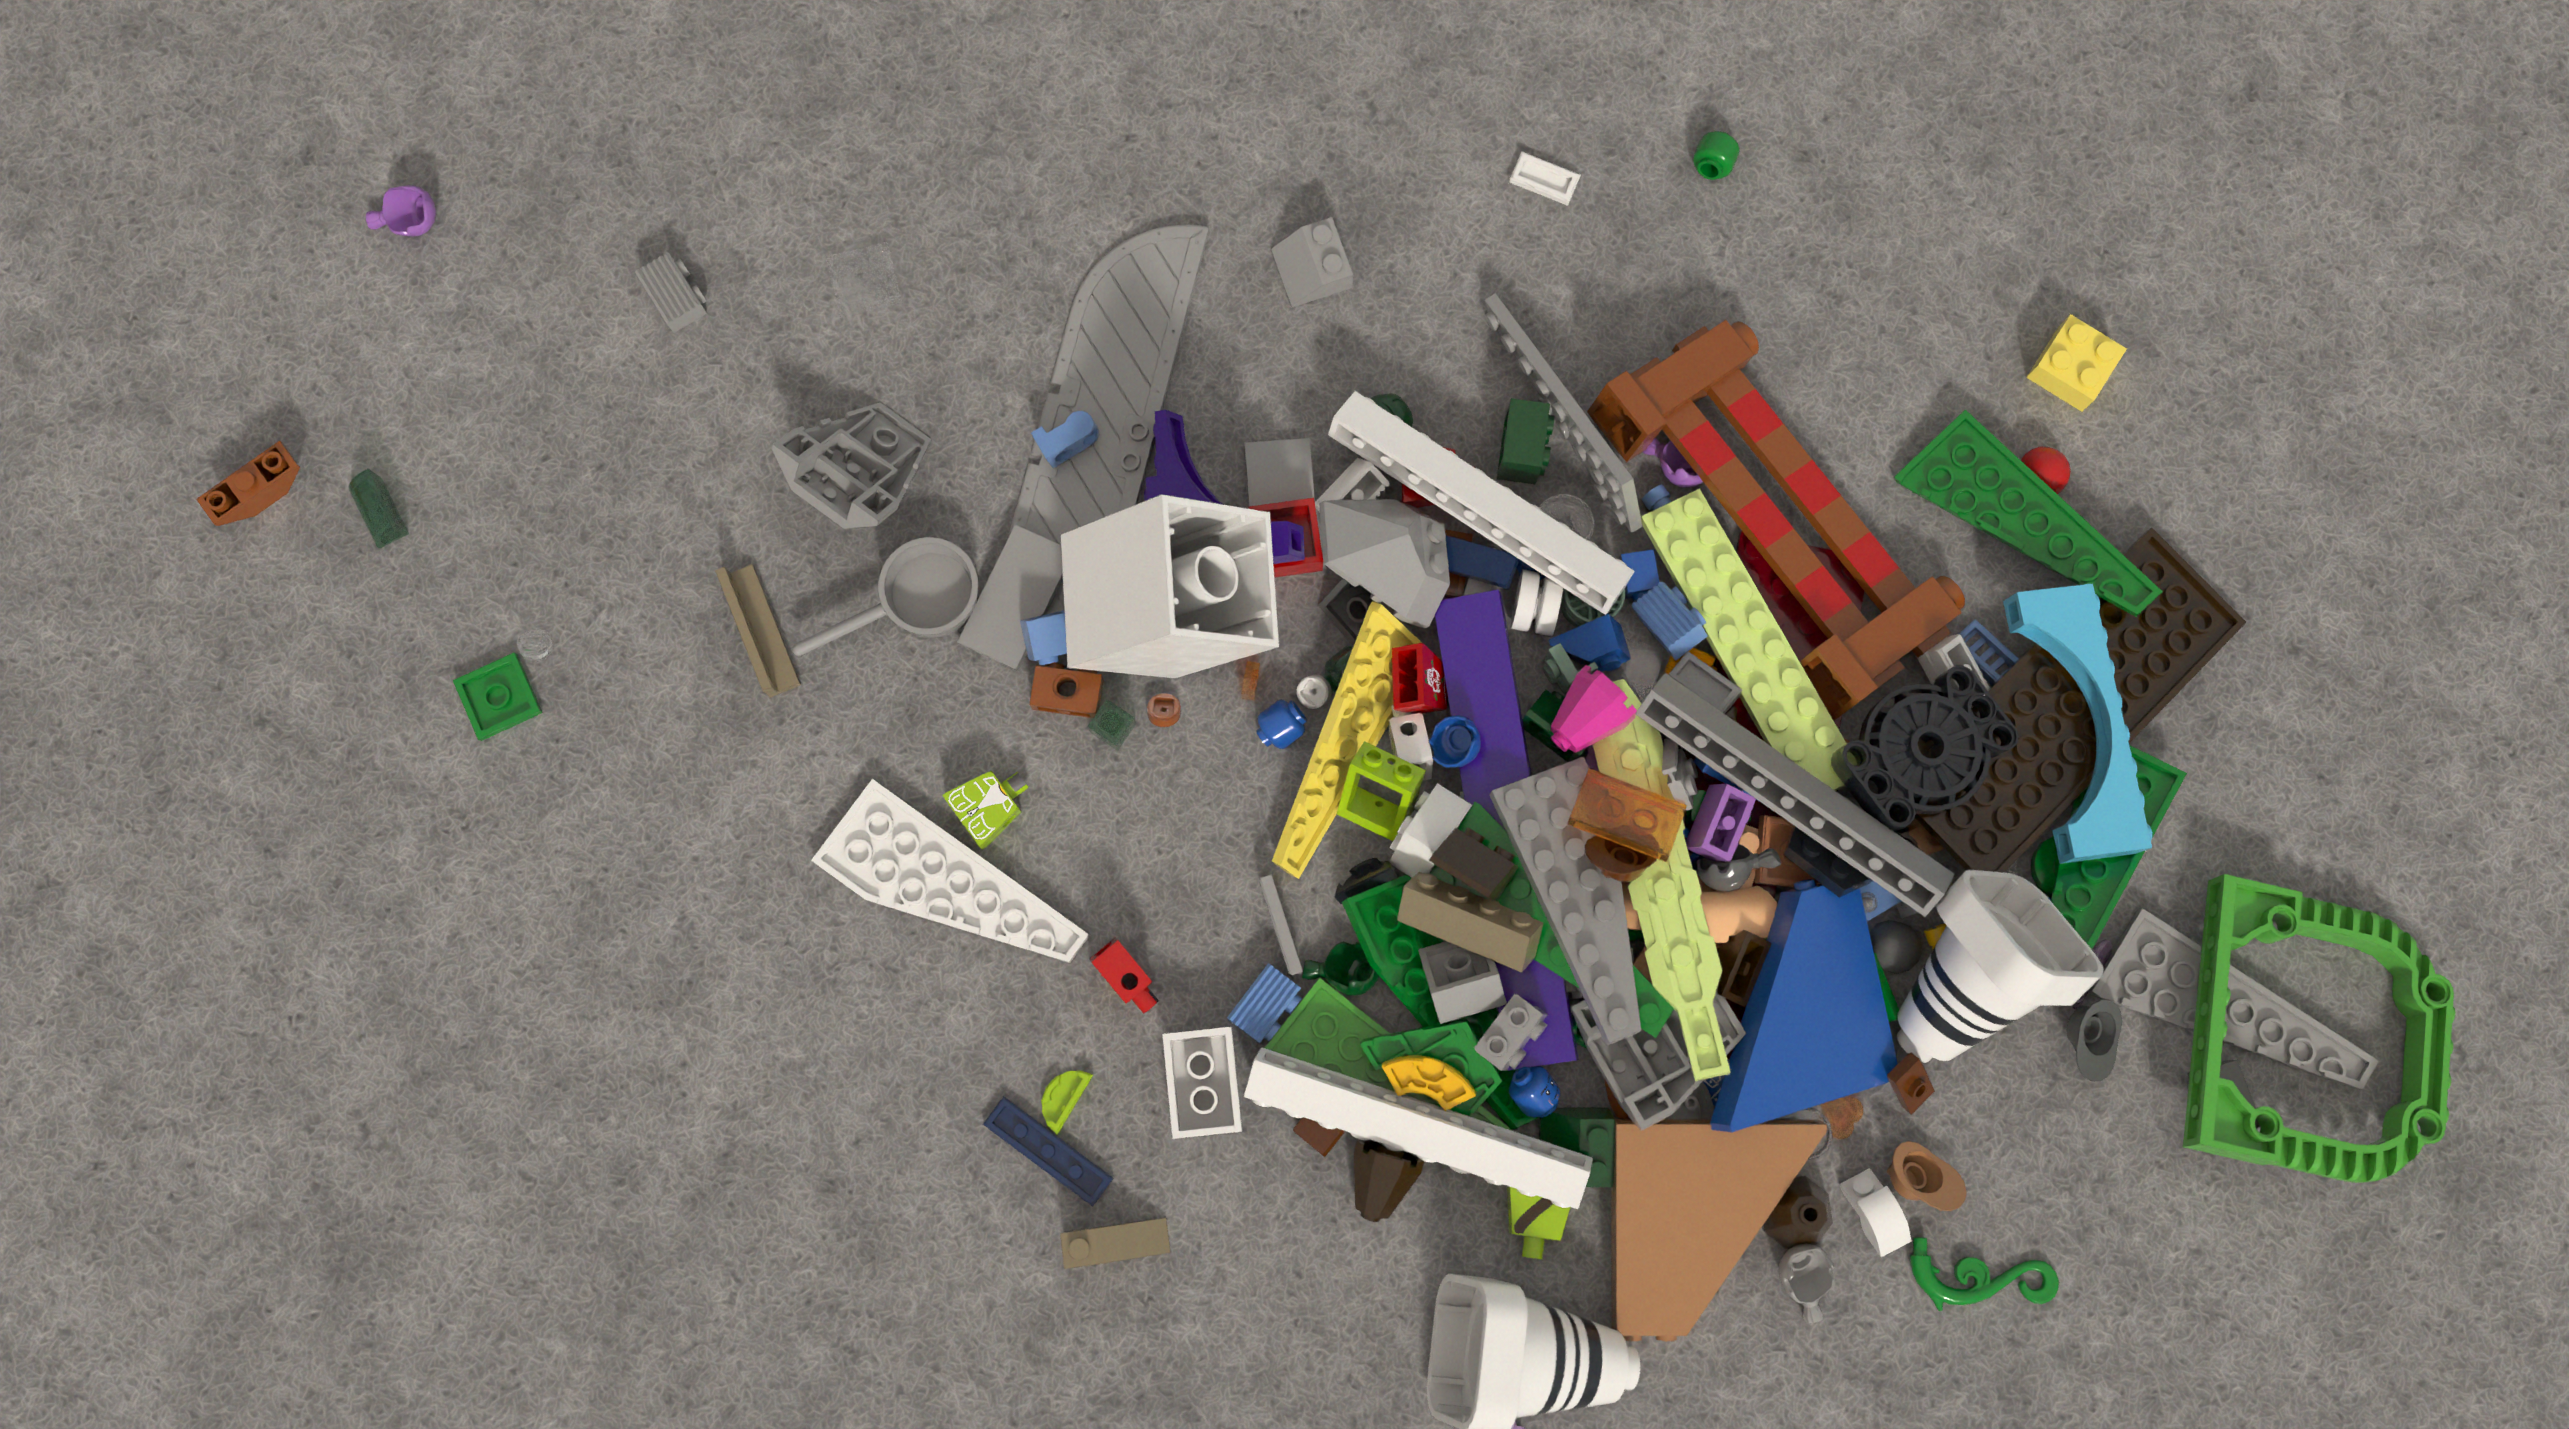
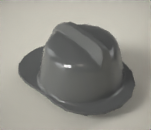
M2099 1000L2091 1006H2080L2070 1016L2067 1023V1037L2076 1051L2078 1069L2084 1078L2092 1082L2102 1081L2107 1078L2113 1070L2116 1060L2118 1040L2122 1027V1015L2117 1004L2110 1000Z

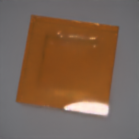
M1247 661L1241 692L1242 699L1255 701L1260 663Z

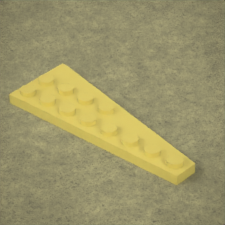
M1373 601L1368 607L1272 859L1273 863L1298 879L1337 814L1351 761L1364 741L1377 746L1389 725V719L1394 717L1391 707L1393 705L1392 648L1422 643L1382 604Z

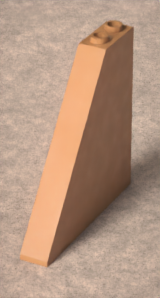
M1615 1119L1614 1187H1611L1612 1329L1619 1331L1625 1341H1640L1642 1336H1656V1339L1660 1341H1675L1677 1336H1687L1826 1134L1827 1125L1819 1119H1773L1731 1133L1712 1130L1710 1125L1711 1119H1663L1643 1131L1631 1119Z

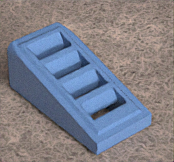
M1975 619L1959 634H1961L1963 640L1967 637L1964 641L1965 643L1976 633L1981 637L1968 649L1983 677L1992 686L2004 674L1999 675L1995 671L2005 663L2010 668L2019 658ZM1987 643L1990 648L1979 657L1975 652ZM1996 653L1999 658L1989 666L1986 661Z

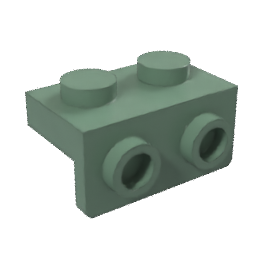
M1559 643L1548 649L1544 659L1546 666L1542 667L1548 681L1551 684L1557 682L1563 694H1566L1579 671L1576 670L1563 646ZM1595 662L1588 665L1592 667L1590 674H1593L1598 669Z

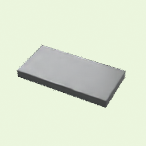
M1015 524L957 643L1018 671L1027 654L1020 620L1047 613L1063 580L1061 545Z

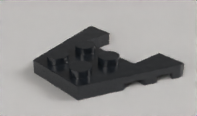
M1794 825L1792 826L1783 855L1840 898L1873 882L1869 877ZM1897 833L1899 836H1901L1902 838H1904L1905 840H1907V839H1906L1905 837H1903L1901 834Z

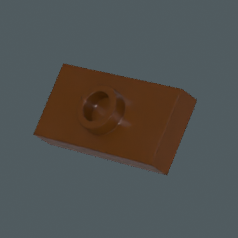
M1911 1052L1887 1074V1078L1901 1106L1911 1115L1935 1092L1920 1059Z

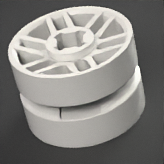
M1522 569L1515 597V607L1512 613L1511 629L1527 632L1530 629L1532 620L1535 619L1536 634L1553 636L1563 587L1546 576L1542 587H1539V572Z

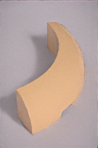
M1622 882L1627 927L1630 930H1642L1638 913L1633 909L1628 889L1630 883ZM1755 886L1733 891L1702 892L1700 896L1710 936L1714 937L1715 943H1725L1728 941L1729 936H1735L1742 930L1749 931L1761 938L1768 937L1777 908V902L1768 891Z

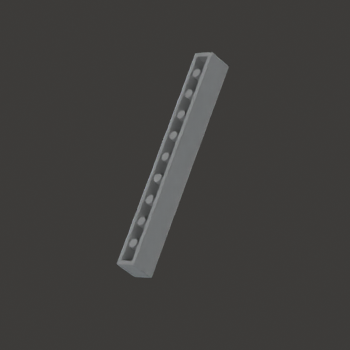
M1664 673L1637 710L1636 715L1924 917L1945 895L1954 876L1953 872L1668 674Z

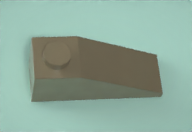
M1166 1218L1060 1233L1064 1269L1171 1253Z

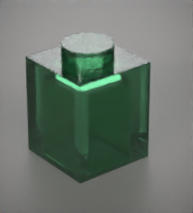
M1106 699L1088 725V729L1091 734L1118 751L1137 723L1132 715Z

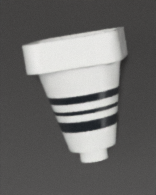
M1967 870L1936 904L1937 911L1947 926L1898 1011V1022L1902 1029L1897 1033V1039L1907 1053H1913L1921 1062L1927 1063L1932 1058L1949 1061L2041 1005H2073L2103 976V966L2096 954L2049 898L2031 882L2012 873Z
M1448 1274L1442 1280L1435 1304L1427 1377L1428 1406L1435 1419L1458 1429H1511L1518 1417L1615 1403L1620 1399L1624 1390H1633L1636 1387L1640 1376V1357L1635 1347L1627 1346L1623 1335L1619 1331L1525 1297L1521 1287L1515 1284L1492 1278Z

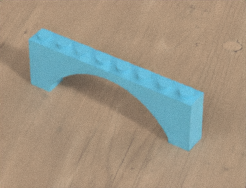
M2093 584L2016 592L2003 601L2009 632L2019 633L2034 641L2065 667L2081 689L2090 708L2095 726L2096 761L2088 791L2082 803L2067 823L2062 827L2052 830L2059 863L2137 854L2151 849L2152 831L2146 822L2144 813L2145 800L2143 793L2139 790L2136 777L2137 764L2130 751L2128 742L2130 733L2127 725L2124 724L2121 711L2122 697L2116 688L2114 679L2115 666L2109 657L2106 644L2108 639L2107 631L2102 626L2099 613L2100 600L2097 594H2095Z

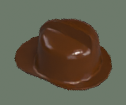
M1621 827L1593 836L1586 841L1584 846L1586 856L1593 864L1602 869L1601 873L1606 878H1612L1621 882L1636 880L1644 873L1646 868L1657 861L1659 855L1658 844L1644 831L1631 827Z

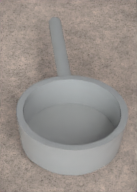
M918 538L901 545L888 557L882 567L878 582L881 603L796 643L792 647L793 654L802 656L886 615L899 627L917 636L937 638L954 633L967 623L978 601V577L973 562L960 547L940 538Z

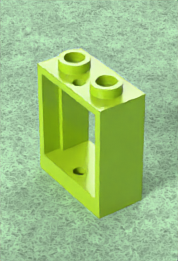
M1364 741L1350 763L1337 815L1394 841L1405 818L1413 813L1426 770ZM1363 775L1403 794L1400 805L1398 806L1358 787L1360 776Z

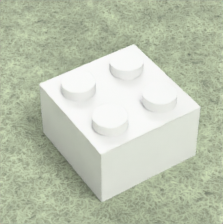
M1438 783L1430 794L1424 791L1414 807L1415 810L1411 816L1408 815L1397 832L1398 835L1390 846L1394 853L1389 862L1411 878L1418 872L1429 874L1435 865L1429 861L1432 854L1455 828H1459L1472 805Z

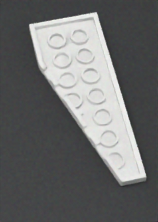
M873 779L811 860L867 901L1068 963L1073 960L1090 936Z

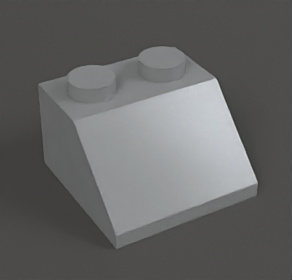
M1332 217L1302 226L1271 248L1291 307L1352 288L1353 273Z
M1448 941L1418 950L1440 1024L1507 1004L1500 977L1493 960Z

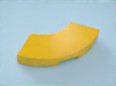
M1418 1055L1401 1056L1385 1061L1381 1065L1398 1096L1408 1093L1425 1094L1436 1100L1445 1111L1473 1098L1477 1093L1471 1083L1458 1070L1435 1058Z

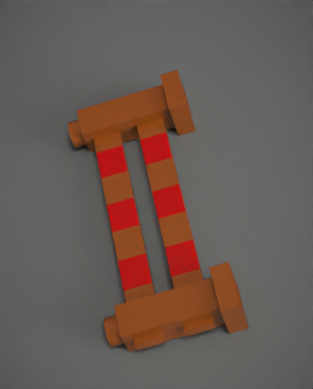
M1724 320L1711 330L1703 326L1677 343L1672 349L1674 354L1662 362L1656 357L1633 373L1629 374L1626 370L1608 382L1587 413L1626 462L1645 451L1659 432L1663 430L1828 638V640L1803 658L1800 663L1834 721L1903 670L1905 667L1899 661L1903 656L1913 651L1917 658H1919L1950 635L1951 632L1946 627V624L1962 613L1960 610L1965 605L1964 594L1952 579L1945 576H1939L1936 579L1932 576L1915 588L1741 371L1759 350V343L1752 329L1739 321L1730 325L1727 320ZM1707 395L1710 397L1881 611L1880 615L1870 622L1866 620L1697 408L1696 402Z

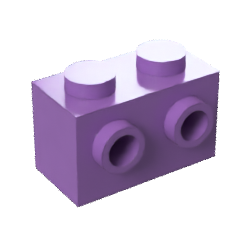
M1729 784L1709 785L1686 840L1687 849L1711 861L1731 862L1745 825L1750 818L1756 798Z

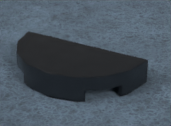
M1378 858L1362 861L1349 870L1352 875L1345 881L1343 886L1340 883L1338 884L1334 897L1342 904V901L1397 878L1396 869L1389 861H1379Z

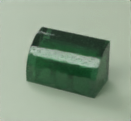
M369 468L356 475L349 483L348 489L376 547L380 549L408 535L409 532L383 479Z

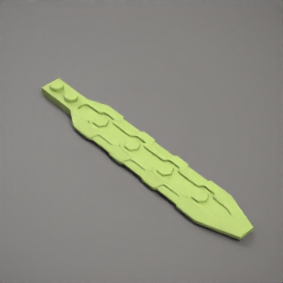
M1625 679L1613 681L1628 697L1624 702L1626 708L1628 709L1633 704L1635 709L1638 710L1641 702ZM1636 715L1635 719L1626 728L1592 745L1601 780L1605 782L1614 817V829L1631 827L1642 830L1650 835L1658 844L1659 855L1657 861L1646 868L1644 873L1636 880L1630 881L1628 889L1633 909L1638 913L1647 949L1644 953L1652 985L1678 1013L1694 1080L1699 1081L1730 1074L1713 1006L1722 968L1714 937L1710 936L1700 899L1702 891L1697 872L1692 868L1683 830L1685 826L1683 818L1667 784L1668 774L1663 775L1662 773L1664 746L1660 731Z

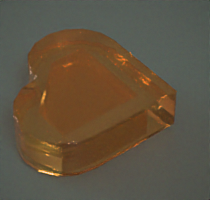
M1854 1097L1839 1098L1820 1104L1824 1122L1827 1125V1132L1836 1139L1848 1138L1854 1130V1123L1858 1122L1864 1113L1862 1103Z

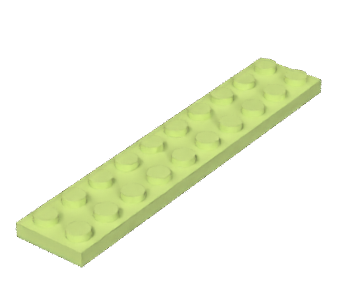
M1700 488L1641 516L1643 528L1677 588L1688 601L1689 609L1691 610L1695 607L1705 619L1706 624L1703 625V628L1708 635L1706 639L1730 681L1742 689L1739 697L1765 743L1833 790L1837 791L1845 787L1831 766V758L1837 749L1847 743ZM1847 752L1848 761L1856 766L1857 761L1854 755Z

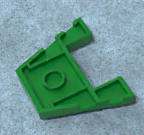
M1468 1019L1365 1038L1360 1043L1376 1071L1382 1068L1383 1062L1405 1054L1435 1058L1458 1070L1471 1083L1477 1093L1473 1098L1449 1110L1466 1116L1473 1114L1499 1086L1503 1079L1496 1066L1475 1051V1046L1480 1039Z

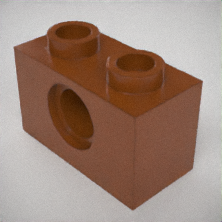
M1059 663L1046 664L1045 666L1036 665L1029 704L1032 710L1098 719L1104 684L1102 674H1097L1095 670L1064 669L1065 666ZM1066 682H1072L1076 685L1075 693L1068 697L1060 695L1059 689L1061 685Z

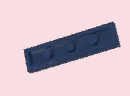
M1003 1096L983 1123L985 1127L1092 1207L1114 1179L1005 1096Z

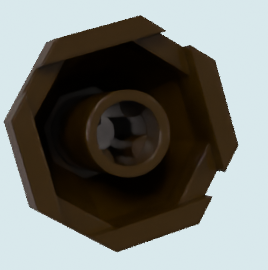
M1357 1139L1354 1149L1355 1208L1361 1212V1217L1372 1222H1379L1380 1219L1389 1218L1421 1175L1425 1161L1419 1159L1417 1155L1403 1150H1390L1384 1144L1371 1139Z
M1796 1176L1763 1224L1762 1231L1785 1249H1791L1799 1244L1817 1245L1833 1224L1829 1194L1808 1177Z

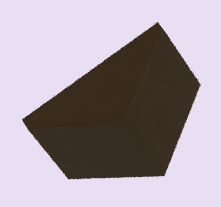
M1742 930L1718 947L1717 952L1722 974L1716 990L1717 994L1746 1007L1772 943L1749 931Z

